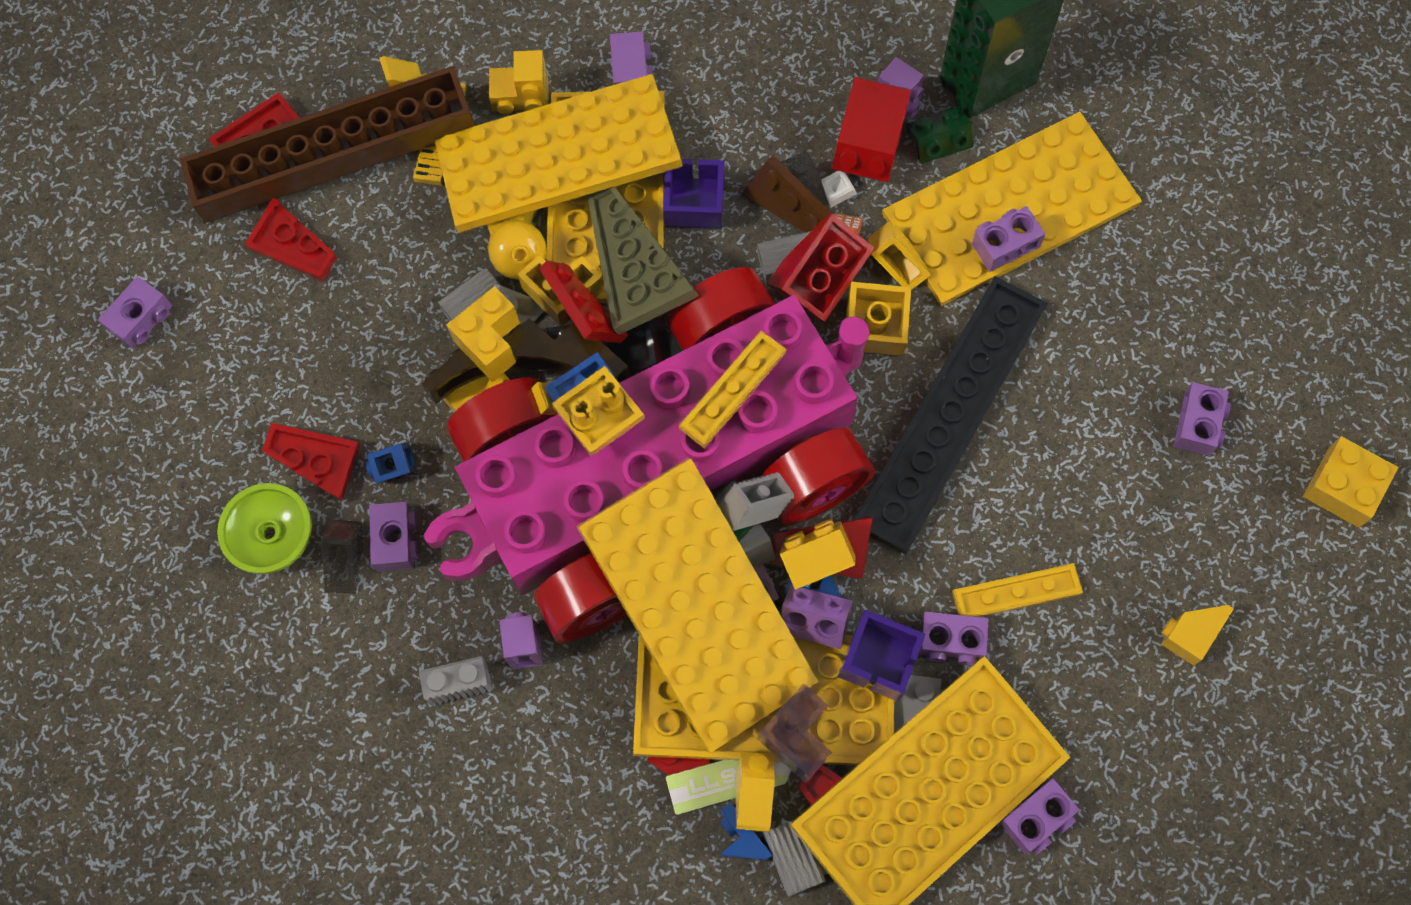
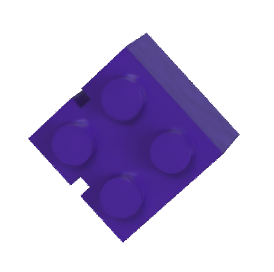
M681 159L683 167L665 172L664 227L722 229L725 160L698 159L699 178H693V159Z
M864 610L858 620L837 677L863 688L867 683L872 684L870 691L898 701L905 693L914 668L912 665L917 660L926 634Z

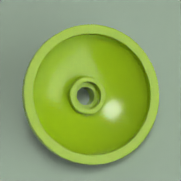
M274 483L257 484L236 494L225 506L218 523V542L225 557L237 568L252 574H271L287 568L303 554L311 537L312 519L306 503L290 488ZM274 529L275 535L270 539L266 538L267 531Z

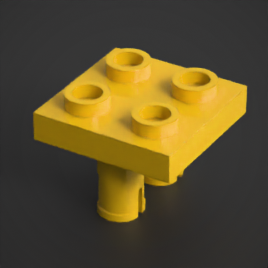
M606 366L552 403L555 411L591 457L645 419L642 411Z

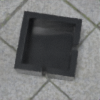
M660 315L626 331L628 337L621 343L601 341L628 365L630 377L671 357L665 318Z

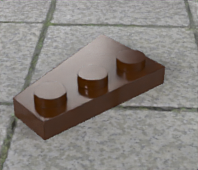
M774 155L765 162L741 194L805 233L812 231L831 213Z

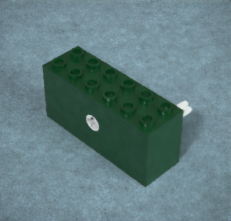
M956 0L939 78L945 90L950 89L955 96L954 100L957 108L959 107L962 112L965 111L969 118H972L1037 84L1064 0Z

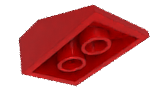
M854 77L832 165L833 170L884 182L889 181L912 89Z
M829 213L782 260L767 285L785 299L795 294L809 317L825 322L874 250V247L833 213Z

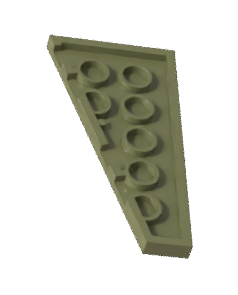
M615 187L595 192L587 197L612 327L618 335L699 297V294Z

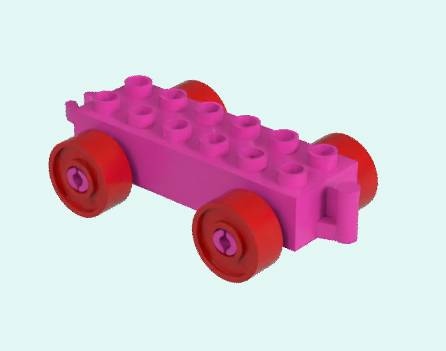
M739 267L718 273L693 287L699 294V297L670 310L667 315V325L680 345L682 352L619 383L642 411L645 419L592 457L558 414L552 416L540 413L531 389L537 382H540L535 378H517L480 392L459 407L447 423V432L463 463L455 466V469L472 502L461 509H453L441 514L430 523L424 533L425 541L433 549L441 547L450 535L457 532L468 534L472 538L473 547L465 558L445 560L440 565L441 573L447 580L465 581L479 576L492 566L504 563L521 596L537 589L533 596L534 601L557 643H568L595 634L628 616L576 526L685 459H692L712 496H715L722 486L726 488L732 480L739 483L763 470L765 471L761 477L770 476L771 473L775 474V472L779 473L794 493V499H791V502L788 503L782 514H779V519L783 525H795L805 522L839 505L863 488L875 474L874 466L850 428H847V426L853 424L858 397L845 377L850 371L860 367L862 363L865 344L869 337L868 325L858 317L846 318L841 322L838 341L825 344L795 294L775 304L754 269ZM763 331L786 348V354L704 449L679 429V425L756 335Z

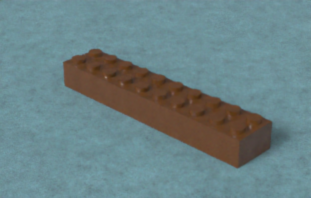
M454 66L180 158L179 160L192 206L202 220L207 223L271 201L273 197L277 199L435 145L436 139L473 127L475 123Z

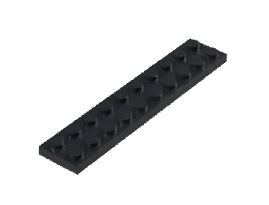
M996 276L993 278L854 520L872 516L870 536L907 555L1046 309L1047 302Z

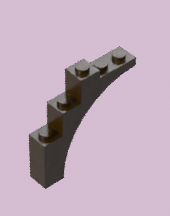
M528 318L525 322L518 324L512 329L507 338L505 336L502 337L510 345L516 363L506 371L520 369L547 370L564 375L598 352L618 383L630 378L629 368L626 363L601 341L584 339L574 323L561 329L556 339L553 340L536 323ZM457 349L451 353L448 361L439 369H435L427 375L422 386L428 397L437 404L454 390L486 375L461 349Z

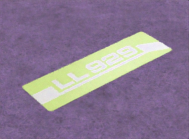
M722 760L666 776L675 814L678 815L736 798L735 776L739 760ZM774 762V787L786 784L794 765L793 763Z

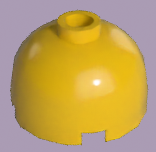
M519 219L502 223L490 235L487 247L489 259L494 268L505 277L517 280L519 279L517 274L539 255L545 260L547 254L546 241L539 229L530 222Z

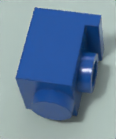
M409 442L400 443L367 454L366 468L369 476L372 479L374 478L375 483L385 482L417 472ZM390 458L394 460L396 466L394 469L388 467V460Z

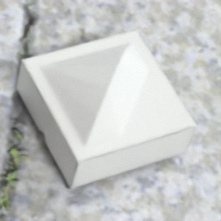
M836 171L817 182L831 208L856 195L855 188L845 172Z

